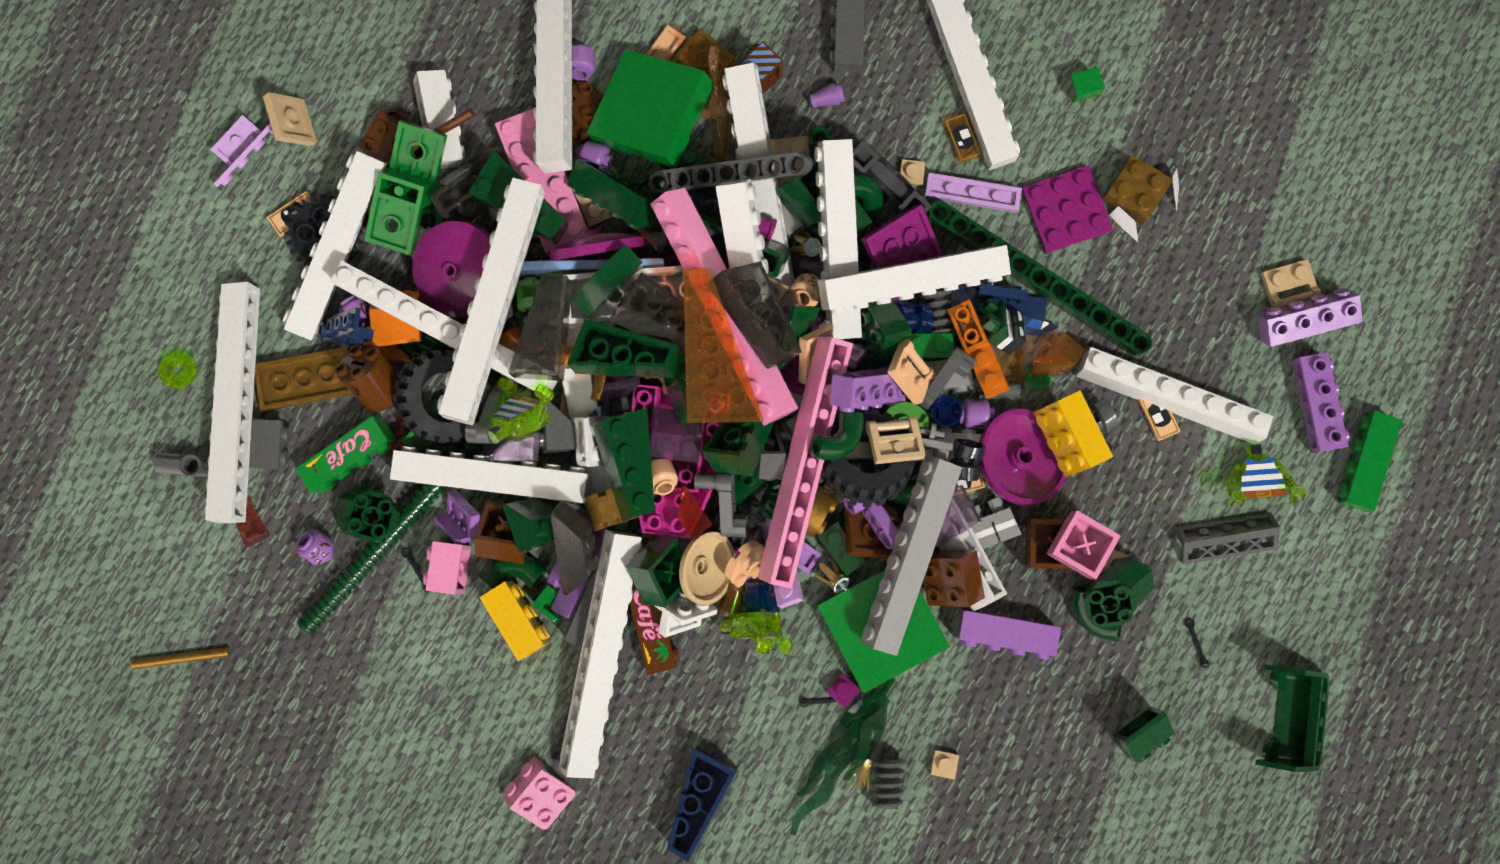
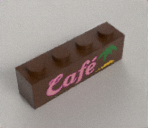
M633 582V595L630 606L647 675L674 669L677 667L676 662L680 661L677 647H672L670 639L674 638V635L663 637L658 633L662 611L654 605L644 604Z

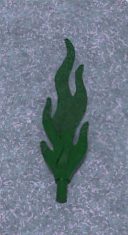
M893 678L888 680L880 692L876 691L870 697L851 706L843 715L836 728L831 732V736L837 737L854 722L851 729L845 735L828 745L816 758L805 787L797 795L804 797L809 794L823 771H825V776L815 794L796 811L792 820L791 835H796L801 821L807 814L830 799L839 776L852 761L854 763L845 773L844 781L849 782L862 768L869 754L873 730L874 742L878 743L883 736L887 721V707L890 701L888 697L898 684V681Z

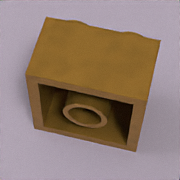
M1132 155L1125 162L1102 201L1114 209L1119 206L1135 222L1142 225L1149 219L1173 179Z

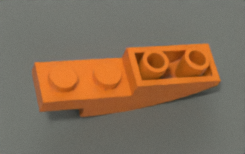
M969 299L948 309L965 352L977 360L973 368L985 397L990 399L1010 390L1002 371V366L991 342L988 340L985 329L981 327L980 318L971 300Z

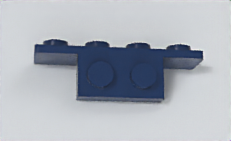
M984 282L977 289L958 286L959 289L952 290L951 300H953V303L950 304V308L970 299L976 312L983 314L980 312V305L988 298L997 303L1004 299L1005 308L1010 312L1017 308L1023 312V316L1041 321L1045 320L1047 299L1028 296V290H1022V287L1018 285H1008L1006 288L999 287L998 283Z
M354 307L324 319L320 323L318 334L321 336L320 343L326 344L335 341L341 342L340 346L351 348L355 344L364 345V342L373 340L374 330L359 327L361 308Z

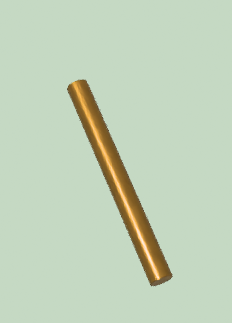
M230 647L133 659L131 667L132 669L229 657Z

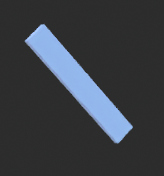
M662 258L640 259L643 262L641 269L665 267L664 259ZM609 259L524 261L519 277L547 276L553 272L563 273V275L595 273Z

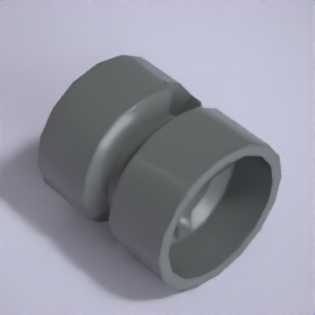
M1103 399L1091 405L1090 411L1100 431L1108 432L1119 426L1116 413L1107 400Z

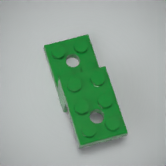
M404 120L398 122L390 166L379 171L377 175L364 241L406 255L413 254L422 209L433 203L447 140L446 134ZM415 145H419L423 149V156L421 158H418L413 153ZM390 218L398 222L397 231L389 227L388 221Z

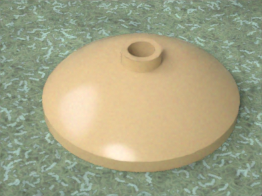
M707 531L697 535L688 544L682 555L679 567L680 584L685 596L693 603L700 605L713 604L723 597L731 582L725 576V569L729 560L732 557L735 558V553L731 542L727 537H722L721 533Z

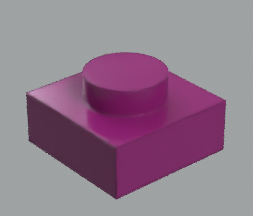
M842 673L826 693L845 709L861 689Z

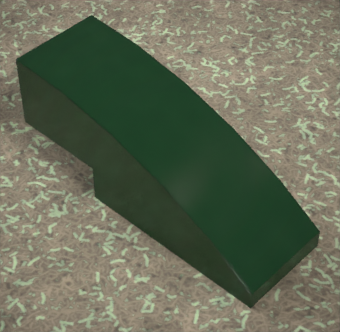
M625 244L583 285L571 301L589 318L625 286V282L643 267V262Z

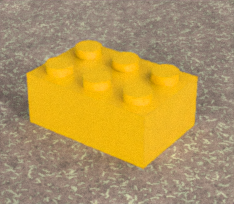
M1081 390L1034 412L1036 422L1042 429L1047 439L1048 447L1053 451L1058 461V467L1065 477L1090 469L1113 457Z
M506 581L479 598L517 661H520L550 643L548 638L551 635L544 624L540 626L535 617L538 614L531 603L527 605L523 599V596L526 594L519 583L515 584L513 581Z

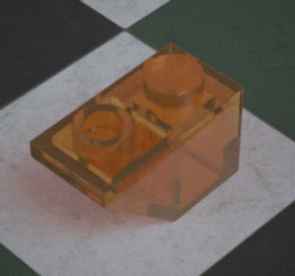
M1065 332L1058 338L1053 336L1045 345L1047 349L1045 354L1040 352L1033 360L1034 368L1029 374L1032 376L1065 375L1074 367L1086 349Z

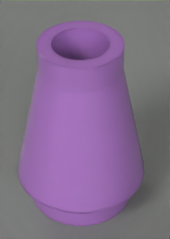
M833 82L819 91L809 94L813 108L840 105L841 102L845 101L841 83L835 84Z

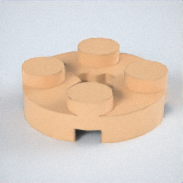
M751 540L738 549L741 554L736 559L732 557L725 569V576L736 587H741L751 577L753 579L758 577L765 546L756 540Z

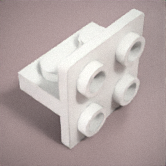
M614 415L574 418L577 467L604 465L592 425L612 418Z
M681 590L666 608L655 606L662 611L658 633L663 637H668L699 627L703 618L717 614L718 609L711 604L700 605L693 603Z

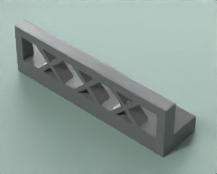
M1271 512L1176 527V536L1181 544V562L1183 565L1278 549L1280 526ZM1271 536V542L1259 543L1264 537ZM1248 540V542L1244 546H1235L1240 541ZM1218 544H1224L1220 550H1211ZM1189 549H1201L1196 554L1188 555Z

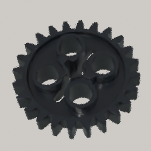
M320 194L319 201L316 197L310 196L311 203L301 200L302 208L294 206L297 214H288L293 221L285 223L286 226L291 228L290 231L284 232V235L291 237L285 243L286 245L294 246L290 250V254L299 253L296 261L301 262L305 260L304 266H310L313 259L310 256L312 247L315 243L319 244L322 237L319 234V230L309 223L308 220L312 218L321 227L322 223L319 221V215L322 211L328 212L333 198L335 199L332 195H330L328 201L323 194ZM306 228H311L312 236L305 240L303 238V231ZM360 230L358 236L363 235L364 232ZM358 236L353 245L351 253H360L359 249H357L355 246L356 244H363V241L359 240ZM350 253L348 259L354 261V257Z

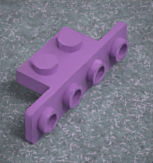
M591 525L583 543L570 538L567 539L547 580L548 583L560 588L551 607V610L568 619L571 618L600 558L606 528L594 532Z

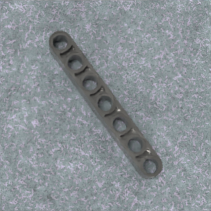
M791 152L653 172L648 178V185L653 192L664 193L681 188L694 190L716 187L722 182L751 179V182L801 176L811 171L813 162L812 158L806 153ZM798 157L803 162L800 170L795 168V160ZM775 160L779 164V170L776 173L771 168ZM751 164H754L756 168L753 176L749 174V166ZM729 167H731L733 171V175L730 179H728L726 176V170ZM706 170H708L710 173V179L708 182L704 180V173ZM684 173L688 178L685 185L682 183V175ZM662 176L665 178V186L663 188L660 186Z

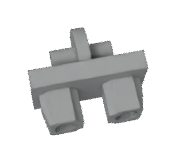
M931 423L930 429L920 428L921 435L928 436V439L922 438L924 450L925 448L933 449V457L947 461L949 452L953 451L954 444L934 440V438L944 439L945 432L936 431V423Z

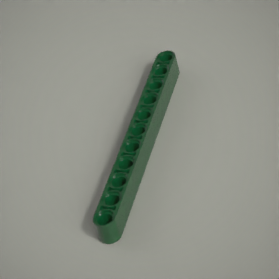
M937 201L932 204L927 213L929 223L969 250L1007 245L1011 271L1010 277L1042 298H1046L1047 301L1128 354L1139 356L1151 348V337L1131 322L946 202ZM933 211H942L944 218H936L933 215ZM953 223L962 224L964 231H956L953 228ZM973 236H981L984 244H976L973 241ZM1014 261H1018L1023 265L1022 271H1018L1013 267ZM1033 274L1040 275L1043 283H1036L1033 280ZM1053 287H1059L1063 292V296H1056L1053 293ZM1073 300H1079L1083 305V309L1077 310L1073 305ZM1094 313H1099L1102 316V323H1097L1094 320ZM1114 326H1119L1122 329V336H1117L1114 333ZM1134 339H1139L1142 342V350L1134 346Z

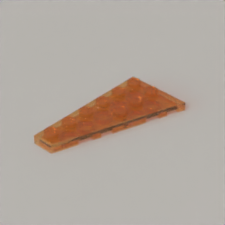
M710 268L683 269L687 423L764 422Z

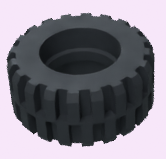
M433 350L420 353L418 357L408 361L406 368L401 369L399 372L401 376L394 384L396 394H393V402L397 403L395 410L397 415L401 416L402 423L417 436L439 443L460 441V438L465 437V423L431 416L425 411L421 399L422 389L431 376L452 371L454 365V351ZM487 382L475 418L477 422H479L487 401L488 391L491 390V384Z
M871 408L870 412L856 409V412L864 414L863 430L859 442L870 443L866 432L867 421L875 420L876 423L894 421L891 419L892 415L887 412L884 415L880 414L878 409ZM838 418L833 422L830 435L835 434L837 431ZM908 430L879 432V436L908 434L910 432ZM844 456L838 460H824L821 476L823 480H828L826 486L830 491H837L836 497L839 499H850L849 504L855 506L857 502L863 503V507H871L872 503L875 502L877 506L884 505L887 499L889 501L895 499L898 493L905 489L916 460L891 462L889 467L882 472L864 473L850 465Z

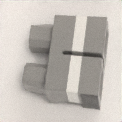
M1000 497L987 501L991 512L990 515L983 517L979 505L966 509L969 524L983 549L1021 535L1010 507L1006 508Z

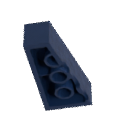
M698 746L692 750L690 765L687 769L685 784L667 846L668 851L687 862L693 859L740 771Z

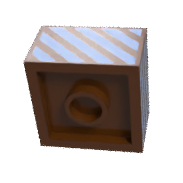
M762 41L760 44L755 43L751 47L752 52L739 64L734 63L731 67L749 63L758 65L762 94H764L782 77L783 60Z

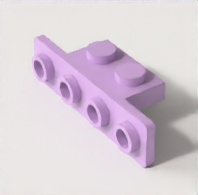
M242 115L210 149L229 165L213 183L216 187L220 184L225 186L234 177L231 172L236 166L241 169L249 161L247 155L252 149L257 152L266 141L262 138L268 132L273 135L271 123L260 131Z

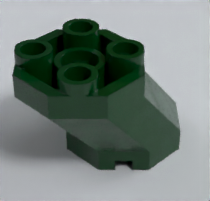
M355 486L337 498L333 517L342 533L377 543L395 532L400 512L390 495Z
M1135 556L1113 559L1110 567L1104 570L1082 595L1086 617L1092 620L1095 625L1103 628L1120 626L1129 622L1133 618V613L1137 607L1143 603L1155 588L1151 567L1146 563L1140 562Z

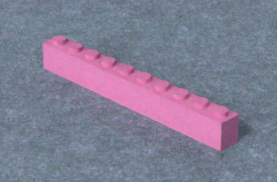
M681 188L664 192L650 205L763 426L785 417L797 410L798 407L687 190Z
M817 337L757 577L769 584L788 588L793 586L824 460L811 457L810 445L814 435L831 434L837 406L830 405L832 375L846 373L853 343L832 337Z

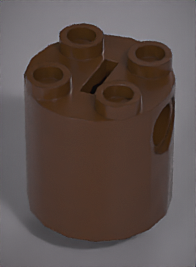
M353 345L349 349L348 355L335 367L334 372L368 411L381 412L387 410L396 403L393 402V394H396L394 384L401 375L377 347L373 345Z

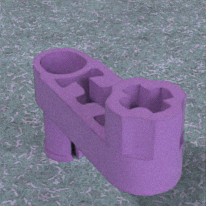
M843 499L847 511L853 515L860 511L863 513L886 548L892 549L894 547L895 537L902 523L895 526L881 505L877 506L876 502L872 503L871 507H863V503L857 502L855 506L849 504L850 499Z

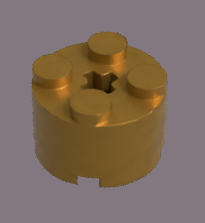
M817 486L806 534L811 537L815 534H822L827 525L824 519L829 512L832 513L838 503V500L834 498L835 494L820 486Z
M612 488L583 498L594 532L640 517L621 520Z

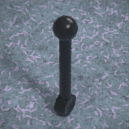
M404 549L402 557L408 559L423 584L424 577L411 557V550ZM423 584V591L426 593L431 592L426 591V585Z
M1187 619L1185 626L1189 628L1200 657V666L1207 668L1209 661L1205 659L1195 633V622L1192 619Z
M802 698L800 706L806 708L808 705L835 703L836 701L832 698L814 700Z

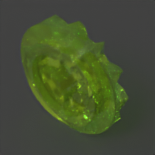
M181 351L167 354L159 364L158 373L160 380L167 387L179 390L189 387L188 385L195 381V375L198 372L195 364L196 361L189 354ZM178 364H180L181 368L186 369V371L180 373L179 377L176 373L170 371L176 369Z

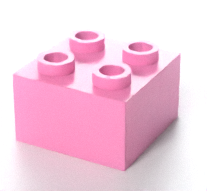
M1077 510L1070 511L1046 554L1088 579H1097L1117 544L1120 535Z
M433 541L432 546H429L427 551V560L430 561L429 570L425 571L423 578L426 591L465 594L471 546Z

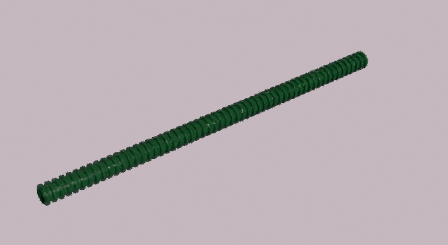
M553 344L552 346L548 345L549 349L543 351L544 355L542 357L538 356L539 360L537 362L534 361V363L552 372L555 371L554 367L556 365L559 366L555 345ZM520 383L512 385L513 388H527ZM503 418L502 423H501V426H502V427L505 426L504 422H505L506 420H504V418ZM463 438V443L461 445L458 444V449L452 450V452L465 454V459H474V455H478L480 448L484 449L485 446L484 443H468ZM422 483V488L417 489L415 495H411L412 499L407 500L406 505L400 507L401 511L395 532L377 543L370 542V545H366L365 550L359 552L360 556H355V561L349 563L350 567H345L344 573L339 574V579H334V584L328 586L329 590L323 591L324 595L318 597L319 601L313 602V607L308 608V613H303V618L297 620L299 627L308 634H315V629H319L321 623L326 622V617L329 618L331 612L337 610L336 606H340L342 604L341 601L347 599L346 595H350L352 593L351 590L357 588L356 584H360L362 578L367 577V572H371L373 570L372 567L378 565L377 561H381L383 559L382 556L388 554L387 550H391L393 548L392 545L398 543L397 539L402 538L404 532H408V527H412L414 525L413 522L419 520V515L423 516V511L428 510V505H433V500L438 499V494H443V489L445 487L448 488V486Z

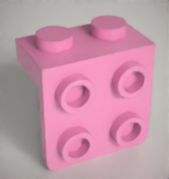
M533 756L529 762L524 764L518 776L506 786L502 795L511 810L541 829H547L575 796V791L548 773L543 763Z

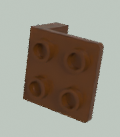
M579 80L572 85V139L578 145L588 141L589 136L586 133L604 96L586 80Z
M397 108L380 110L360 142L359 147L368 156L382 160L392 154L398 122L401 120L412 122Z

